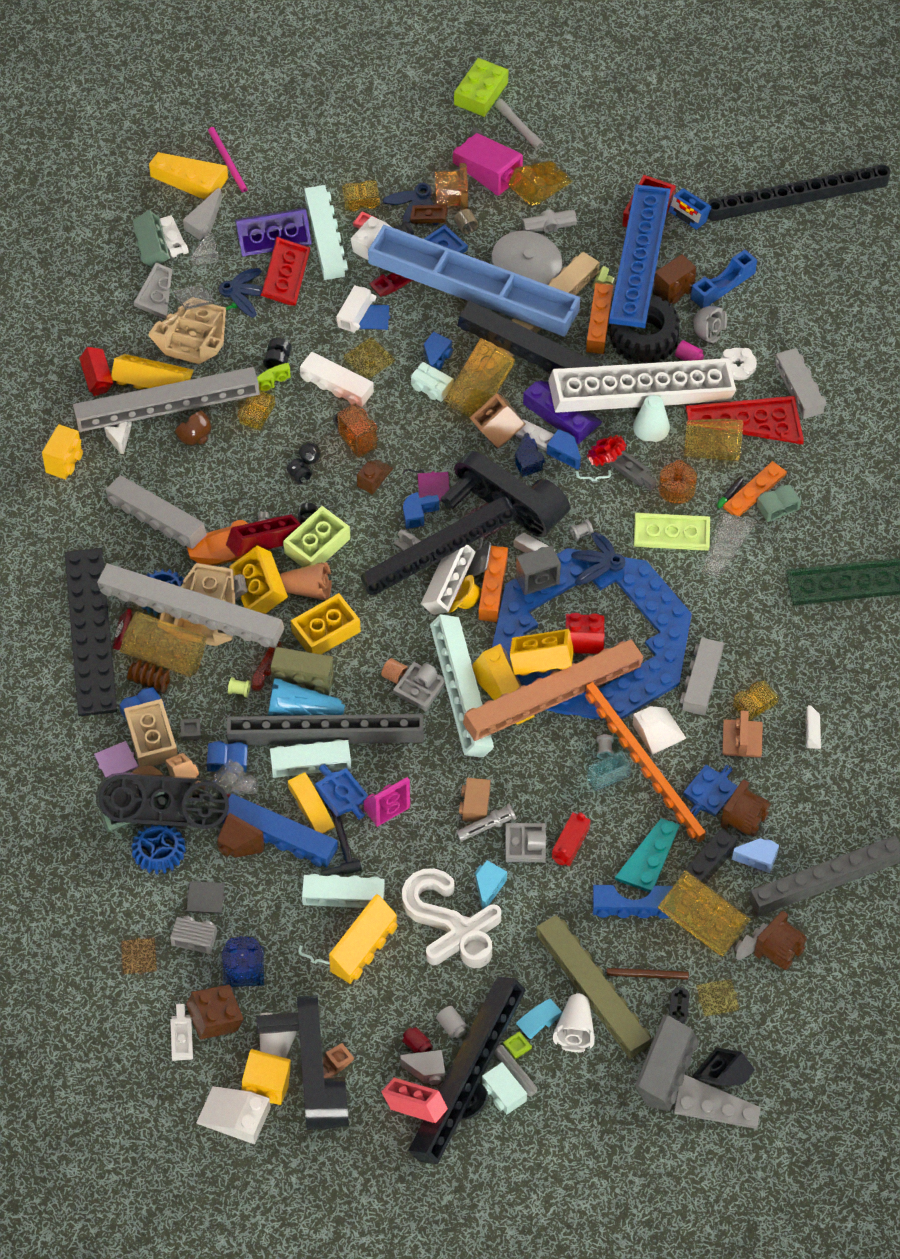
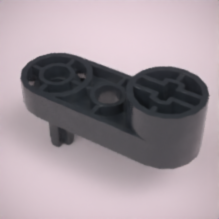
M476 451L467 452L455 464L454 470L459 481L441 497V502L449 510L451 508L454 509L470 492L488 504L499 498L506 497L510 500L517 513L513 521L537 537L546 536L570 511V503L566 495L554 483L546 479H539L529 487Z
M115 773L104 778L98 785L96 792V803L101 813L113 821L122 823L188 826L209 829L219 825L227 816L229 809L228 796L223 788L210 780L196 777ZM208 785L214 789L217 796L205 792L208 791ZM159 792H165L168 797L166 805L162 808H156L153 801L155 795ZM203 799L208 802H218L217 806L201 805V808L196 805L186 804V801H202ZM187 811L197 814L195 821L190 819Z
M318 995L297 997L298 1012L256 1016L257 1034L299 1031L307 1130L349 1127L345 1076L324 1078Z

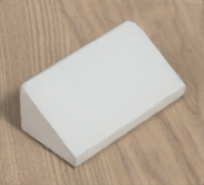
M522 533L514 539L513 547L524 553H530L541 547L549 546L526 533Z
M808 705L806 710V747L820 749V715L812 706Z

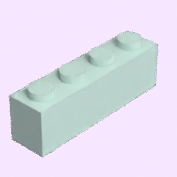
M338 739L333 742H315L314 744L307 745L296 744L289 747L277 746L270 749L273 778L300 775L304 772L306 774L321 773L319 767L326 764L330 771H339L345 768L351 769L348 740Z
M304 875L302 902L303 905L365 908L376 894L380 895L384 900L385 879H380L379 877L360 878L359 876Z

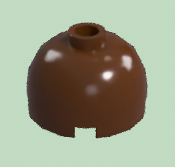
M199 411L190 416L186 423H181L174 431L178 439L186 445L199 444L201 446L209 440L207 436L211 432V421L204 411Z

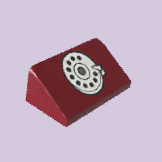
M127 609L119 617L112 649L125 651L127 648L133 623L131 609Z

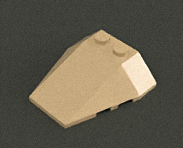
M191 299L179 307L176 313H170L167 315V319L155 323L149 332V337L165 355L190 363L201 364L217 355L224 345L226 308Z
M196 563L183 580L182 588L235 604L233 569ZM165 612L161 613L157 625L158 628L175 638L189 642L218 646L231 641L233 636L227 635L221 630H211L205 625L193 624L187 619H178Z

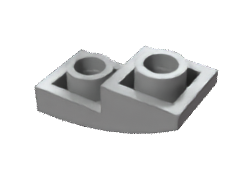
M763 923L760 929L756 928L751 937L746 935L743 941H738L734 949L737 952L735 959L741 960L755 951L757 937L768 926L767 924Z

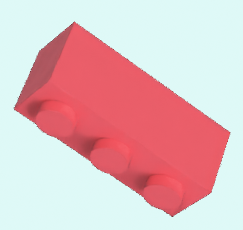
M393 1078L381 1091L391 1110L432 1123H436L448 1109L438 1090L398 1078Z

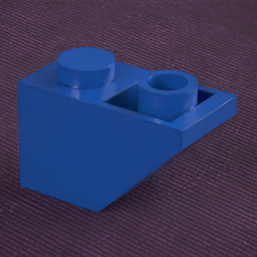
M433 332L424 343V356L428 365L440 371L446 358L449 359L453 353L452 340Z

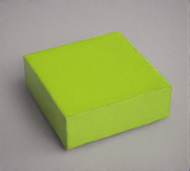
M520 1031L503 1042L504 1047L515 1060L532 1049V1046Z

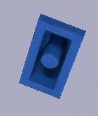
M558 429L547 443L546 454L579 470L581 457L574 436Z

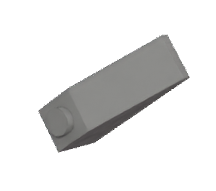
M220 188L216 189L183 219L184 230L199 240L211 233L222 201Z

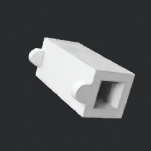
M354 285L336 316L339 328L353 333L360 328V321L372 301H375L377 298L374 294H371V290Z

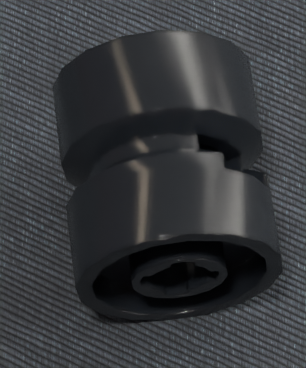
M282 338L271 339L263 361L265 368L270 369L288 363L292 345Z

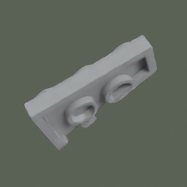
M155 263L134 301V307L167 319L172 276L171 268Z

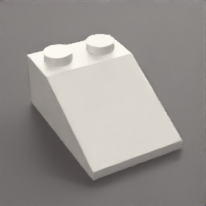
M371 216L351 238L353 252L368 260V249L382 226L390 225Z
M213 1086L196 1124L255 1144L271 1108L270 1098L249 1091Z

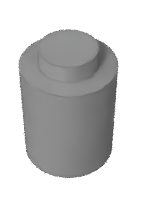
M453 1006L444 1008L436 1016L437 1021L451 1038H460L466 1033L467 1024Z

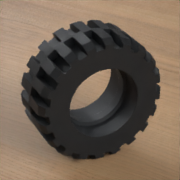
M651 295L646 323L657 326L660 331L652 335H640L630 329L631 326L611 324L610 340H612L613 348H616V352L619 355L624 354V359L628 361L633 359V363L637 364L639 361H643V364H646L649 361L657 363L660 358L666 359L668 353L672 354L678 344L680 319L676 313L677 311L673 306L670 307V303L666 300L662 301V298L657 296L655 298Z

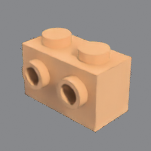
M184 753L165 759L170 776H199L196 765H193L192 761Z

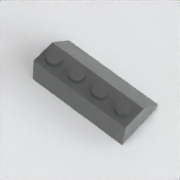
M665 1014L635 1087L646 1106L670 1111L672 1104L676 1102L678 1089L684 1082L686 1069L690 1067L692 1054L698 1047V1039L691 1028Z

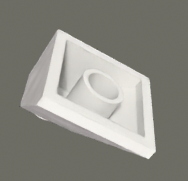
M650 706L633 715V726L652 755L686 739L667 708Z

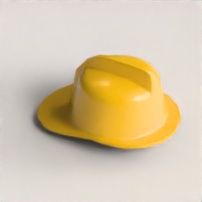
M468 575L463 579L452 606L447 613L453 612L458 607L470 609L478 602L482 589L474 583L473 575Z

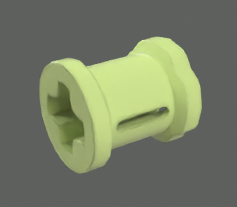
M231 677L228 685V694L232 695V693L248 698L251 681L247 680L244 682Z

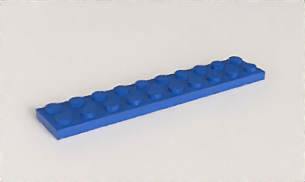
M635 184L609 323L641 328L646 326L670 197V189Z

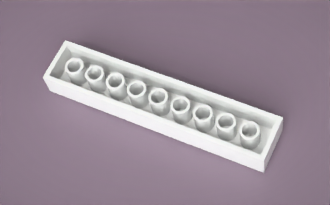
M728 358L553 369L548 380L555 413L642 407L645 399L650 395L659 396L663 400L664 405L731 401L736 391Z

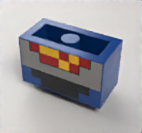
M683 188L673 196L668 212L697 230L707 221L711 206Z

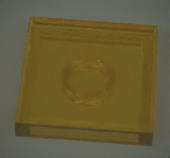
M372 337L344 355V359L361 376L368 380L395 362V359Z

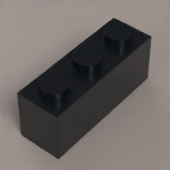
M720 829L685 868L683 880L700 891L732 855L734 848H736L737 839L723 829Z

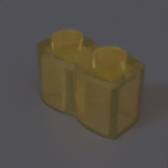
M377 181L348 183L342 186L345 210L357 211L359 208L373 209L376 206H380Z
M259 391L260 395L247 397L246 404L240 407L238 411L240 424L259 431L276 405L275 396Z
M765 680L757 681L750 686L749 690L740 691L734 696L733 707L739 714L741 711H749L748 721H751L778 704L779 696Z

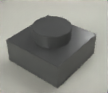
M200 718L180 720L181 740L201 739Z

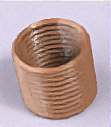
M390 658L383 666L381 675L387 680L398 684L400 681L398 677L401 676L402 678L408 667Z

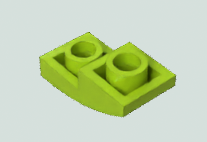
M289 363L275 366L257 377L259 391H268L274 388V381L283 382L291 378Z

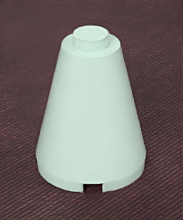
M650 395L645 399L633 423L634 433L643 441H661L668 435L670 430L663 400L657 395Z

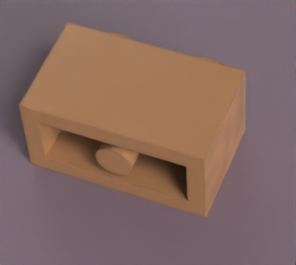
M467 778L466 785H462L461 797L465 798L464 802H460L459 814H463V821L477 822L487 817L491 780Z

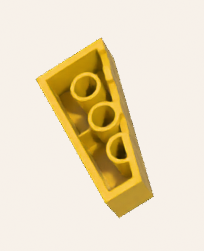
M160 152L149 163L150 177L204 200L216 189H221L228 180V170L225 165Z

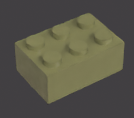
M276 647L271 664L272 686L274 678L309 690L317 691L320 694L329 695L334 678L333 656Z

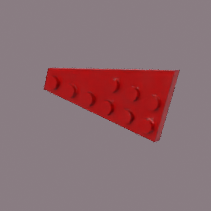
M795 396L686 406L685 409L688 425L804 444Z

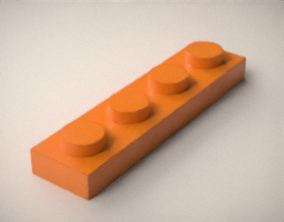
M772 461L723 505V509L738 519L757 502L760 494L768 492L786 475L787 471Z

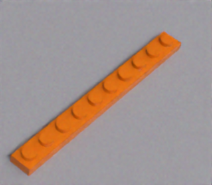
M593 682L586 685L585 697L590 704L593 703L599 717L607 721L609 730L613 734L616 733L621 746L624 749H628L632 761L640 765L644 777L652 781L654 790L658 794L661 793L664 797L665 805L669 809L672 808L676 813L677 821L685 825L691 839L695 838L698 843L703 841L706 834L705 830Z

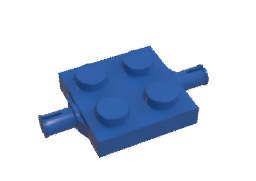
M326 764L321 765L319 770L325 778L315 783L314 787L336 817L352 811L358 820L362 819L365 814L359 808V805L364 803V800L368 797L367 793L347 768L339 772H331Z
M705 765L686 788L683 796L694 805L690 810L694 817L700 810L716 817L738 787L727 778L733 770L731 767L729 768V765H726L721 772H717L708 765Z

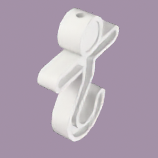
M422 869L413 873L405 881L402 888L403 907L407 915L415 922L448 932L426 948L427 962L431 965H438L460 951V957L467 966L472 968L486 966L492 958V941L486 933L501 922L500 907L489 905L470 918L462 916L454 910L424 903L420 900L419 896L425 890H435L445 897L451 896L454 893V880L446 872L438 869Z

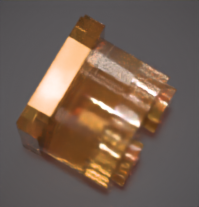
M459 163V170L435 172L436 205L461 206V210L468 209L467 164Z

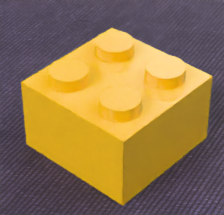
M58 424L42 451L46 473L66 480L68 475L74 472L76 461H79L83 455L79 431Z

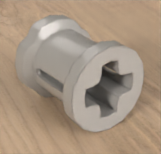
M588 519L584 520L581 524L569 527L575 541L586 535L591 536L594 533Z
M607 734L597 736V757L599 759H612L614 757V752L612 751L613 736Z

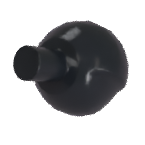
M312 442L302 444L298 450L299 456L305 464L316 463L321 455L320 448Z

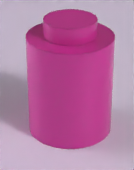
M684 340L680 342L675 352V357L683 361L703 360L704 358L702 349Z

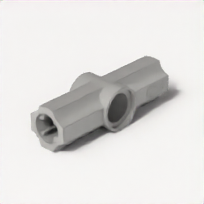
M546 210L540 216L522 219L523 231L556 232L561 227L577 225L575 210L556 213L553 210Z

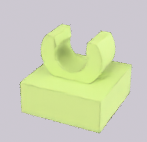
M605 266L601 268L596 275L591 287L592 289H595V283L613 284L614 278L607 275L609 268Z

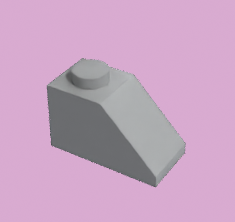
M442 1050L400 1055L401 1067L423 1083L436 1085L444 1081L445 1070Z

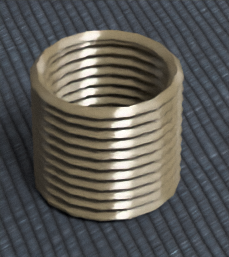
M469 209L459 211L454 217V221L463 234H468L463 228L466 223L469 224L470 227L468 228L471 232H474L478 227V222Z

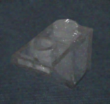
M231 759L213 776V782L223 788L226 794H256L259 786L257 779L253 775L246 774L243 771V767Z

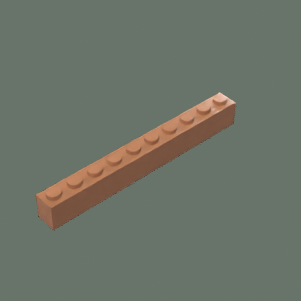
M632 639L626 642L622 641L615 647L604 649L595 656H588L577 664L572 663V666L566 669L554 671L550 676L543 679L538 678L532 684L523 685L516 691L505 693L494 701L489 700L478 708L469 709L464 715L463 724L473 740L477 741L586 692V685L591 682L597 687L640 668L643 655Z

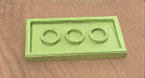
M635 513L634 547L709 551L710 517Z

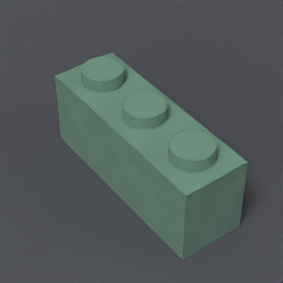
M151 210L133 220V230L137 236V245L141 252L140 258L142 262L153 268L155 263L161 264L170 259L160 218Z

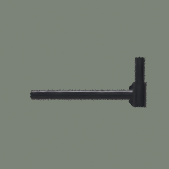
M330 809L344 860L340 866L321 870V875H344L361 871L360 860L352 858L341 817H336Z

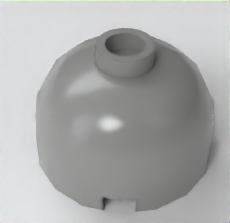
M707 306L700 309L693 319L696 335L707 342H717L721 336H716L721 330H725L727 326L726 312L716 306Z

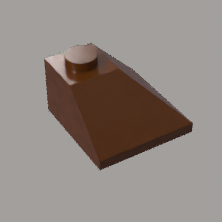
M231 813L227 815L217 839L220 853L234 858L262 853L265 850L263 831Z

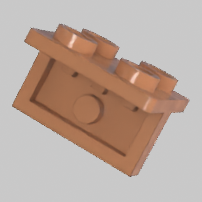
M741 711L740 718H736V720H724L722 754L760 758L762 756L763 723L748 721L749 711Z

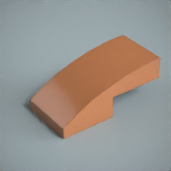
M343 1043L325 1053V1057H323L324 1078L333 1077L354 1060V1057Z

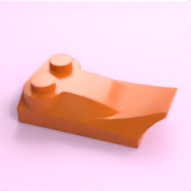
M237 520L230 527L208 532L193 549L187 547L190 559L200 564L212 566L240 559L244 555L236 557L226 546L231 527L248 523L244 520Z

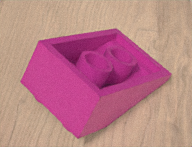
M406 777L392 785L389 784L382 791L371 794L364 800V810L377 827L410 808V780Z

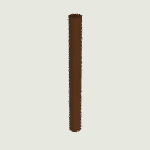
M607 968V976L688 980L689 971Z

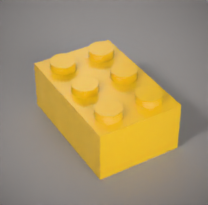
M256 546L229 566L230 569H233V576L241 574L245 577L247 593L240 596L244 608L266 614L288 598L270 551Z
M339 593L291 620L292 634L305 651L322 655L361 632L360 619Z
M564 629L512 638L510 658L514 675L520 674L524 676L537 671L543 673L556 668L563 670L572 666L574 649L570 630Z

